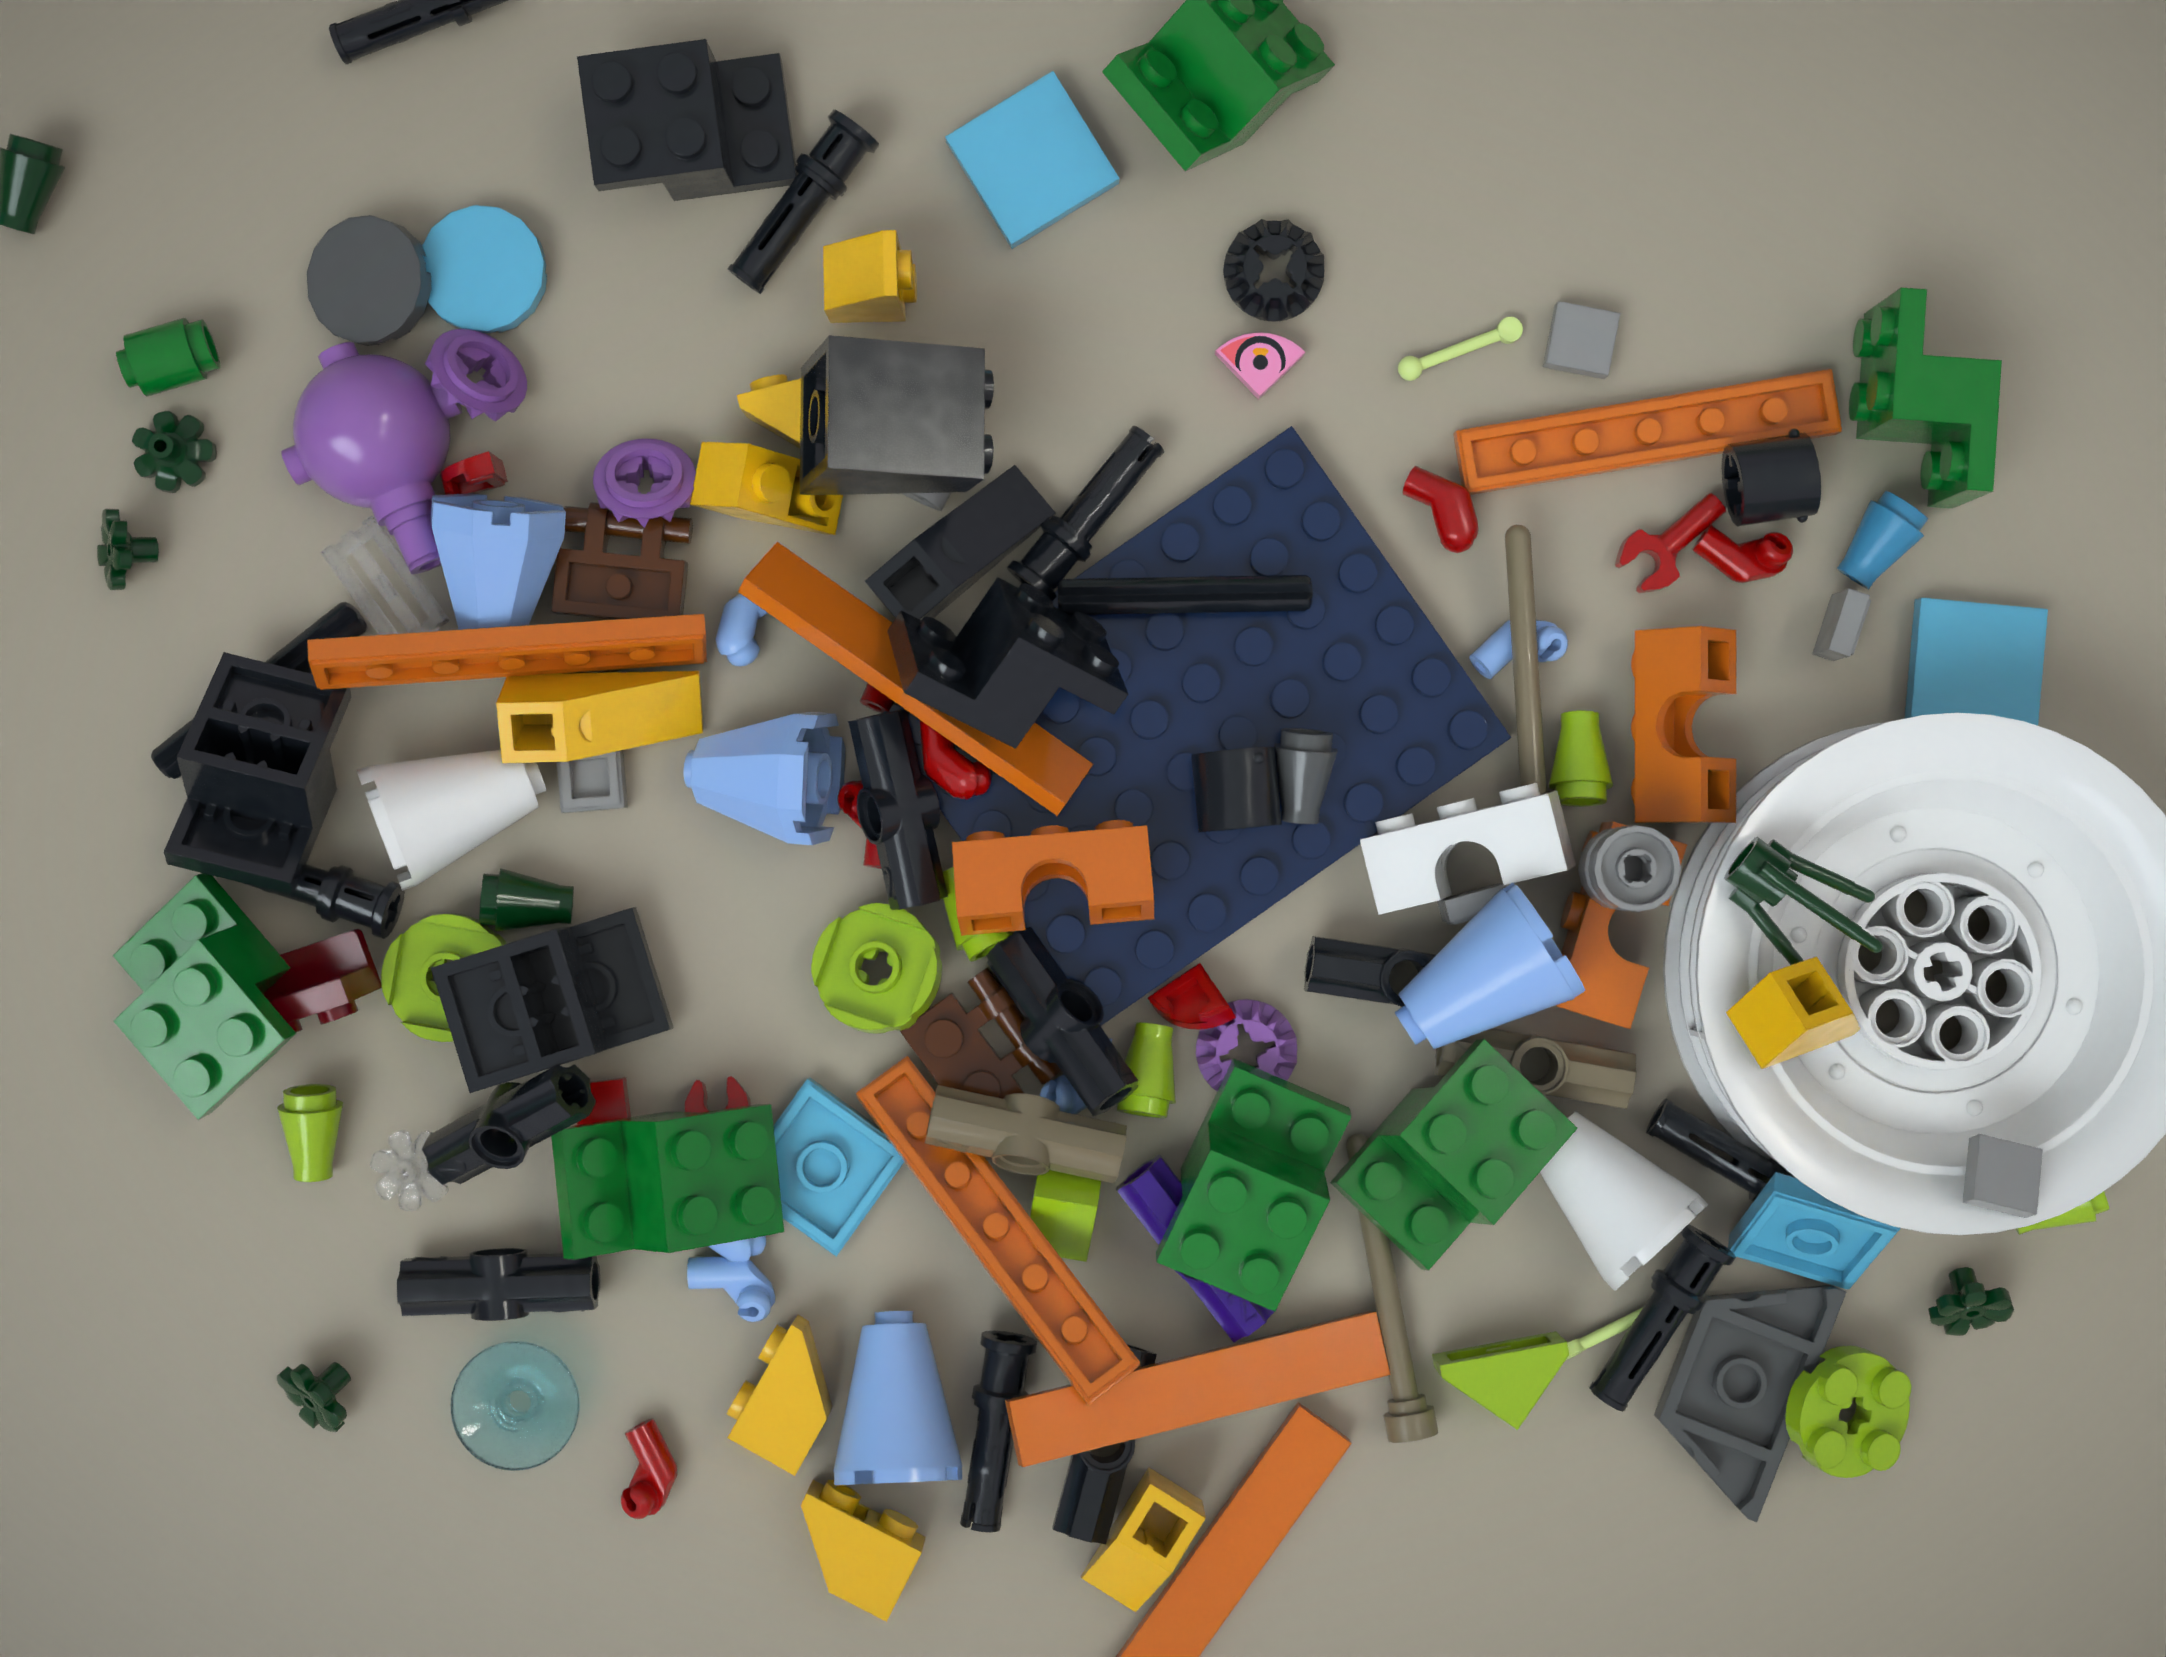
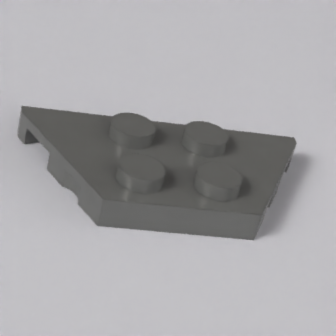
M1833 1285L1703 1296L1706 1304L1701 1311H1696L1692 1315L1655 1410L1654 1416L1741 1513L1747 1519L1757 1522L1790 1439L1785 1421L1786 1404L1790 1390L1803 1370L1812 1373L1817 1365H1819L1821 1359L1819 1355L1824 1352L1847 1293Z

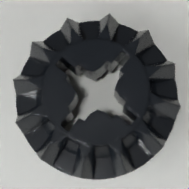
M1261 219L1256 224L1239 232L1230 245L1225 256L1223 268L1226 289L1233 302L1242 311L1254 318L1272 322L1294 318L1312 305L1324 282V254L1321 253L1315 243L1311 232L1302 230L1300 227L1292 224L1289 219L1282 221H1266ZM1256 250L1263 256L1266 254L1273 260L1281 255L1285 256L1291 251L1293 254L1290 256L1285 272L1290 278L1289 283L1294 288L1287 282L1282 283L1279 279L1274 278L1268 283L1264 282L1257 289L1255 285L1259 282V276L1263 271L1264 265L1259 260L1260 255Z

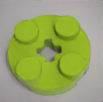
M870 903L858 907L860 910L850 912L842 919L838 917L822 932L812 956L811 973L814 985L818 987L824 1006L840 1022L865 1033L881 1034L910 1028L932 1004L940 986L942 963L938 942L915 916L904 909L891 910L889 904ZM879 952L888 953L887 964L893 968L888 979L881 978L878 985H868L869 975L861 970L862 963L865 959L875 960Z
M438 914L420 920L418 923L411 925L405 933H401L391 943L386 952L381 971V986L388 1005H392L395 1014L403 1021L400 1023L411 1033L431 1041L453 1042L436 983L432 980L431 968L447 963V959L454 961L507 944L506 940L499 934L494 933L487 925L480 924L478 919L462 914Z
M1839 1346L1827 1350L1819 1355L1825 1361L1817 1365L1812 1373L1803 1370L1790 1390L1786 1404L1785 1421L1791 1441L1799 1445L1801 1453L1804 1455L1802 1457L1809 1464L1831 1476L1854 1478L1865 1475L1873 1469L1885 1471L1891 1468L1899 1458L1901 1452L1900 1442L1909 1419V1397L1911 1394L1909 1377L1897 1370L1885 1358L1858 1346ZM1853 1398H1855L1856 1411L1853 1418L1848 1423L1840 1420L1839 1414L1841 1409L1850 1408Z

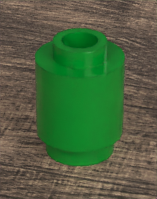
M181 318L126 334L123 338L125 349L116 351L117 362L129 388L139 386L146 397L207 379V372L220 369V360L214 340L203 319L189 323L186 318Z

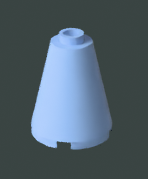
M1511 883L1507 887L1501 888L1401 990L1398 995L1405 1006L1394 1013L1415 1045L1427 1038L1433 1049L1570 1001L1586 990L1567 956L1561 954L1552 939V933L1521 889L1514 883Z
M913 1311L875 1312V1324L862 1326L833 1470L834 1485L962 1480V1462L926 1323H913Z

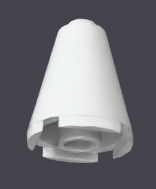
M501 749L371 765L356 770L361 785L375 781L377 786L376 789L365 792L394 870L404 866L408 867L409 871L397 875L402 891L417 886L537 809L539 806L536 794L546 791L536 762L502 763Z
M1575 1111L1568 1119L1577 1127V1130L1540 1171V1174L1604 1282L1606 1281L1616 1291L1629 1279L1633 1272L1653 1258L1708 1204L1699 1193Z

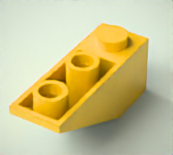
M700 671L558 673L506 677L496 702L502 763L569 762L701 734L704 730Z

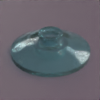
M502 1342L484 1349L464 1366L453 1387L450 1404L451 1418L458 1438L475 1458L497 1469L509 1471L527 1470L551 1460L571 1439L579 1418V1391L569 1368L550 1350L530 1342ZM513 1391H523L529 1396L531 1406L528 1411L519 1412L511 1406L510 1395Z

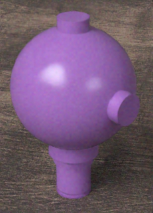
M353 342L341 343L324 350L318 356L323 370L308 383L297 403L293 421L295 445L281 451L288 472L299 486L313 480L321 489L335 499L350 505L371 508L378 525L386 526L389 534L394 535L411 574L423 573L441 566L431 526L432 495H436L431 483L438 476L446 461L450 445L449 419L463 413L460 403L448 406L447 391L430 386L431 382L422 373L400 360L383 355H359Z

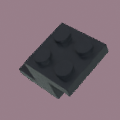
M701 39L577 56L593 181L598 191L663 183L672 199L680 201L790 186L797 177L783 64L779 53L716 61L707 40Z
M997 577L957 636L945 624L932 617H924L921 621L902 610L887 630L905 694L1015 749L1059 687L1113 715L1129 695L1118 669L1119 662L1110 650L1105 637L1107 632L1103 626L1085 613L1076 611L1071 616L1054 607L1053 602L1047 595L1026 583H1022L1018 588Z
M224 652L177 755L187 800L164 849L167 864L294 895L337 790L330 748L350 702V688L320 690V688H317L311 673Z
M636 907L572 927L556 928L431 968L469 1093L552 1068L557 1064L562 1065L588 1057L607 1049L674 1028Z

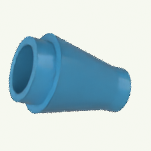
M1885 491L1877 502L1870 500L1849 549L1837 569L1857 584L1869 590L1879 576L1924 537L1920 530L1928 521V518L1905 500L1889 491Z

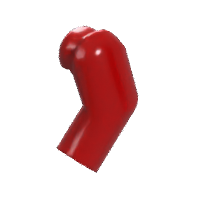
M919 719L923 764L926 775L955 798L968 800L973 795L981 796L986 793L991 785V772L989 768L980 761L971 762L954 749V744Z
M654 1418L648 1419L625 1432L639 1461V1465L629 1488L624 1489L622 1492L621 1505L624 1512L634 1519H643L660 1511L666 1504L677 1477L676 1462Z

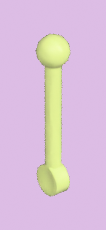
M1506 317L1499 322L1496 329L1421 358L1406 356L1398 364V373L1405 380H1416L1422 374V370L1498 341L1505 344L1514 343L1522 335V323L1515 317Z
M1643 1307L1581 1338L1568 1342L1569 1356L1566 1360L1629 1329Z

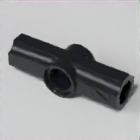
M900 709L848 721L863 789L859 791L857 796L858 819L866 838L877 847L890 909L900 910L922 906L948 897L933 831L940 822L939 800L931 781L920 773L907 711Z
M1031 927L1023 931L1014 932L1007 939L998 942L986 955L988 958L987 964L1025 1017L1020 1025L1021 1037L1024 1043L1040 1059L1050 1063H1057L1092 1116L1107 1112L1113 1106L1128 1098L1138 1088V1079L1099 1025L1103 1020L1104 1012L1098 997L1083 983L1066 978Z
M1312 936L1305 965L1304 991L1403 1007L1405 1004L1400 996L1392 990L1389 983V975L1392 968L1403 960H1409L1415 965L1419 973L1436 954Z
M557 1064L523 1084L506 1082L498 1085L493 1090L486 1104L428 1136L422 1148L428 1163L427 1172L439 1183L445 1185L448 1182L462 1184L492 1167L498 1169L517 1167L523 1162L530 1147L590 1115L596 1103L590 1088V1078L575 1064L570 1067H563Z
M520 1248L480 1250L471 1252L470 1256L406 1258L400 1261V1271L397 1278V1302L400 1305L402 1316L471 1314V1319L499 1321L523 1318L528 1316L529 1312H568L580 1310L583 1312L585 1310H595L598 1307L600 1291V1266L597 1256L572 1260L564 1259L563 1253L528 1255L526 1249Z
M1128 1345L1140 1361L1139 1367L1155 1364L1156 1353ZM1135 1439L1122 1442L1118 1451L1108 1457H1098L1090 1451L1071 1455L1052 1525L1054 1531L1090 1543H1107L1127 1465L1135 1452Z

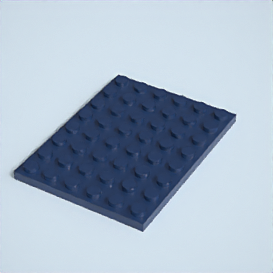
M1292 426L1074 579L1307 575L1311 578L1313 589L1310 609L1306 611L1088 615L1100 623L1106 630V640L1112 654L1119 662L1118 669L1129 695L1113 715L1059 687L1036 719V724L1094 764L1058 816L991 769H989L991 772V785L986 793L981 796L973 795L968 800L951 796L926 775L923 764L920 721L907 711L920 773L931 781L936 790L941 812L962 841H966L968 835L981 831L1001 832L1006 838L1029 836L1032 830L1051 825L1064 826L1069 829V832L1095 830L1096 825L1110 820H1126L1132 822L1134 826L1147 825L1154 892V919L1090 925L1089 906L1084 892L1073 882L1059 878L1045 880L1036 885L1030 891L1025 901L1026 928L1031 927L1067 979H1074L1083 983L1098 997L1104 1012L1103 1020L1099 1024L1100 1026L1360 845V839L1377 833L1375 822L1401 816L1512 738ZM1057 590V591H1055L1057 597H1056L1055 600L1053 601V605H1054V607H1056V608H1058V590ZM896 703L891 706L890 711L904 708ZM1284 728L1314 729L1333 733L1332 748L1337 749L1338 752L1321 804L1319 823L1297 824L1281 821L1282 825L1198 833L1191 755L1232 749L1274 747V744L1280 743L1281 729ZM954 744V749L971 762L978 761Z

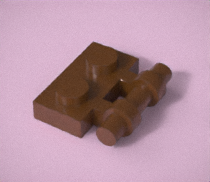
M591 502L588 508L564 507L566 511L565 531L585 533L583 550L559 549L551 612L614 620L683 615L688 563L685 560L665 559L664 549L666 542L691 543L693 533L692 518L672 517L671 522L662 517L650 518L644 528L635 518H627L618 523L613 512L608 508H600L599 503ZM610 536L642 539L641 555L607 553Z
M988 967L967 982L982 1003L967 1013L955 995L951 993L919 1016L916 1023L910 1028L900 1031L940 1086L1004 1099L1005 1096L1010 1094L1025 1093L1013 1074L1028 1065L1042 1085L1061 1072L1057 1063H1050L1040 1059L1026 1046L1020 1032V1025L1024 1016ZM992 1019L996 1021L1015 1047L1014 1050L1003 1058L998 1056L979 1030L980 1027Z

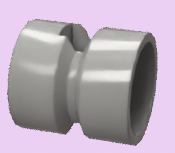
M1634 825L1606 829L1591 838L1581 852L1578 871L1584 890L1592 900L1604 908L1641 912L1655 909L1671 897L1679 883L1681 865L1678 851L1668 837L1654 828Z

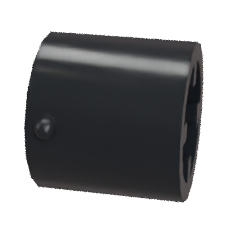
M1791 429L1786 436L1732 443L1725 446L1722 454L1723 491L1728 513L1732 522L1737 527L1797 518L1800 523L1807 521L1808 516L1817 514L1821 500V475L1815 447L1806 433H1800L1798 429Z
M1274 747L1232 749L1191 755L1198 833L1282 825Z

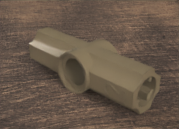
M1489 1029L1436 1049L1434 1074L1444 1077L1477 1039H1485L1520 1073L1522 1056L1534 1047H1542L1549 1056V1069L1543 1078L1529 1082L1543 1095L1627 1109L1629 1100L1633 1095L1637 1074L1636 1054L1549 1039L1536 1034H1521L1498 1029Z
M937 1085L925 1144L991 1157L992 1162L996 1166L1018 1174L1041 1175L1052 1170L1115 1184L1124 1155L1127 1125L1060 1111V1106L1055 1102L1037 1095L1014 1093L1001 1099Z

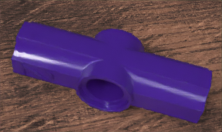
M1161 1155L1142 1164L1116 1187V1191L1158 1245L1183 1197L1181 1181ZM1176 1271L1186 1280L1234 1343L1243 1337L1251 1335L1264 1325L1274 1313L1272 1310Z

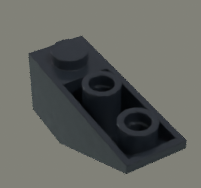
M1014 465L913 539L866 579L865 582L895 618L901 610L921 621L924 617L935 618L1035 533L1047 518L1051 519L1052 516H1055L1056 512L1017 466Z

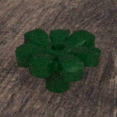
M170 411L159 412L153 418L155 431L143 427L135 431L132 442L136 447L145 451V454L135 459V470L144 478L156 476L155 486L161 491L176 493L180 489L181 478L189 486L195 487L206 478V473L198 462H212L216 459V445L207 439L198 440L204 431V424L194 416L186 415L179 422L178 417Z
M104 509L102 511L101 535L102 541L105 544L97 546L99 566H105L104 575L108 588L110 590H124L126 587V572L131 569L133 563L158 561V541L156 537H131V534L127 531V521H120L119 509Z
M1969 1267L1958 1268L1949 1273L1953 1294H1945L1936 1299L1937 1306L1928 1309L1931 1323L1937 1326H1944L1945 1333L1954 1336L1965 1335L1969 1330L1970 1324L1975 1330L1987 1328L1995 1324V1322H2005L2011 1318L2014 1312L2009 1291L2002 1287L1985 1290L1984 1285L1977 1282L1974 1269Z
M333 1362L316 1377L306 1365L300 1364L293 1370L287 1366L277 1375V1382L284 1389L288 1399L297 1407L303 1406L299 1412V1417L309 1426L315 1428L319 1424L329 1432H337L345 1424L344 1420L347 1417L346 1409L336 1401L335 1397L351 1381L349 1373L343 1366Z

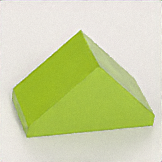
M1049 1170L1046 1174L1037 1175L1030 1218L1061 1258L1087 1262L1098 1208L1101 1181Z
M1554 1331L1432 1354L1434 1367L1442 1379L1518 1430L1569 1356L1567 1341Z

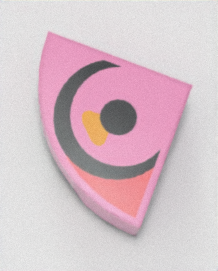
M1270 333L1244 334L1229 340L1215 351V355L1258 400L1305 354V351L1294 342Z

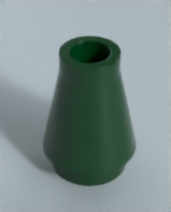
M9 135L7 148L0 147V225L35 234L38 221L65 169V166L59 165L63 149L18 135Z
M500 868L499 874L484 873L479 923L495 925V932L556 923L571 924L574 886L558 885Z

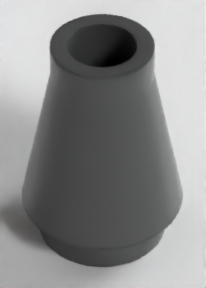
M1303 728L1281 729L1280 743L1274 744L1281 801V821L1297 824L1319 823L1321 804L1338 752L1337 749L1332 748L1333 733Z

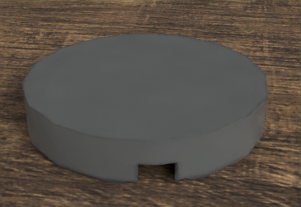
M372 215L350 217L328 229L315 246L307 269L308 299L317 319L333 335L365 346L381 345L379 343H385L390 339L397 340L409 333L424 314L432 290L431 273L426 272V263L423 258L426 254L421 243L405 227Z

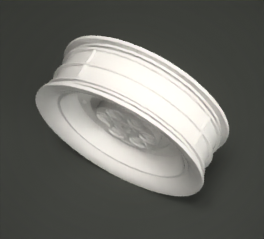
M1944 713L1920 715L1885 723H1876L1836 732L1813 740L1783 755L1758 772L1736 792V823H1709L1694 846L1681 873L1670 906L1663 958L1665 1002L1672 1035L1680 1058L1697 1093L1717 1122L1733 1139L1768 1159L1773 1158L1797 1180L1827 1200L1860 1216L1893 1227L1924 1233L1950 1235L1996 1233L2030 1226L2059 1216L2093 1199L2121 1180L2139 1164L2166 1134L2165 814L2132 779L2114 764L2088 747L2055 731L2025 721L1994 715ZM1756 837H1759L1767 844L1774 839L1793 854L1873 891L1875 894L1874 901L1866 903L1792 870L1798 875L1796 880L1798 884L1854 921L1883 944L1882 959L1879 965L1871 971H1866L1858 959L1860 943L1852 940L1787 894L1774 907L1764 900L1759 903L1792 943V946L1803 960L1817 956L1851 1008L1861 1028L1853 1036L1764 1069L1760 1068L1726 1013L1770 972L1790 966L1788 961L1778 952L1749 914L1728 899L1736 887L1724 879L1725 874L1741 851ZM1917 890L1924 896L1927 902V912L1925 918L1920 923L1913 925L1905 915L1904 904L1906 898ZM1980 907L1988 915L1990 925L1986 936L1977 942L1969 933L1968 919L1971 913ZM1931 960H1939L1942 963V974L1934 975L1936 982L1928 981L1924 978V967L1933 966ZM1999 970L2005 976L2007 991L1998 1003L1993 1004L1988 999L1985 991L1986 981L1994 971ZM1891 999L1898 1007L1899 1021L1892 1031L1883 1034L1877 1026L1876 1013L1882 1003ZM1954 1016L1961 1025L1962 1035L1959 1043L1954 1048L1946 1050L1940 1041L1939 1032L1946 1019ZM1983 1134L2043 1149L2036 1215L2023 1218L1963 1203L1969 1138Z

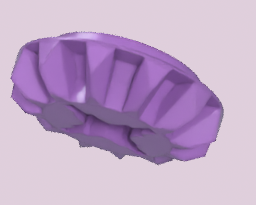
M471 329L447 331L434 342L425 365L433 372L430 386L447 391L448 406L460 403L466 407L471 419L485 413L494 421L499 420L507 412L514 413L526 396L527 379L522 365L505 345L485 333ZM481 368L486 370L482 376L484 379L476 384L466 376L473 371L478 372Z
M635 439L621 443L604 454L595 467L593 486L600 508L610 509L618 523L627 518H635L645 528L650 518L662 517L671 522L676 509L690 508L696 471L690 457L672 443L658 439ZM644 470H649L650 478H653L654 483L651 486V491L647 492V494L638 492L637 487L640 484L641 478H644Z
M1249 999L1229 1002L1228 1005L1234 1012L1235 1019L1214 1028L1200 1029L1196 1042L1197 1063L1207 1083L1216 1091H1218L1232 1062L1230 1058L1220 1061L1219 1056L1229 1054V1050L1238 1046L1237 1036L1240 1035L1237 1027L1238 1024L1242 1023L1244 1032L1249 1034L1253 1042L1263 1041L1268 1043L1273 1041L1274 1046L1267 1047L1265 1052L1256 1055L1257 1066L1255 1068L1287 1081L1297 1064V1038L1290 1023L1281 1012L1264 1002Z

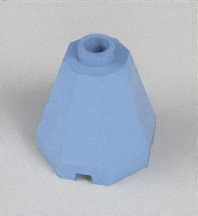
M483 494L432 495L431 526L459 630L529 625L564 540L566 511L563 510V505L504 496V501L487 500V495Z
M822 712L791 714L700 738L695 750H690L686 755L683 771L684 782L688 788L692 789L696 803L781 841L802 845H816L830 841L834 827L822 825L826 814H839L840 812L837 796L840 788L844 785L846 749L843 738L830 736L828 727L839 726L836 714Z

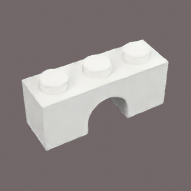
M1532 783L1500 791L1502 804L1477 810L1475 799L1471 798L1437 807L1438 820L1415 825L1413 813L1375 822L1378 834L1360 839L1378 915L1439 901L1452 895L1447 877V860L1454 847L1463 841L1481 844L1491 851L1498 862L1503 885L1567 871L1576 866L1558 791L1540 795L1538 784Z

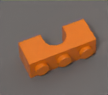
M1707 626L1635 630V650L1631 659V669L1635 678V714L1631 722V733L1635 741V777L1631 785V797L1635 805V823H1736V758H1719L1705 755L1697 747L1692 733L1694 715L1705 700L1716 695L1736 694V630Z
M1110 820L1099 823L1095 826V830L1069 832V829L1064 826L1051 825L1036 828L1031 831L1029 836L1006 838L1001 832L981 831L968 835L966 841L952 842L956 910L961 936L1026 930L1024 907L1028 894L1039 883L1055 878L1071 881L1084 892L1089 906L1090 925L1154 919V892L1147 825L1134 826L1130 821Z
M1614 821L1601 822L1599 832L1591 830L1588 833L1582 851L1588 841L1601 831L1627 825ZM1669 839L1678 851L1681 865L1687 844ZM1581 887L1580 893L1574 891L1570 893L1563 909L1560 927L1567 929L1568 932L1561 954L1567 956L1586 991L1576 996L1575 999L1558 1004L1556 1007L1631 1029L1649 967L1627 961L1615 952L1608 936L1609 921L1615 909L1604 908L1592 900L1584 888ZM1671 897L1662 903L1661 906H1669Z

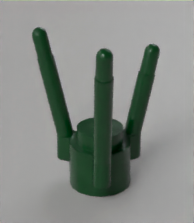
M1759 837L1754 838L1741 851L1725 874L1724 879L1736 887L1728 899L1749 914L1790 965L1804 960L1759 904L1764 900L1774 907L1786 894L1871 952L1878 953L1883 949V944L1880 940L1796 882L1798 875L1792 870L1866 903L1874 901V892L1856 884L1850 879L1793 854L1774 839L1767 844Z

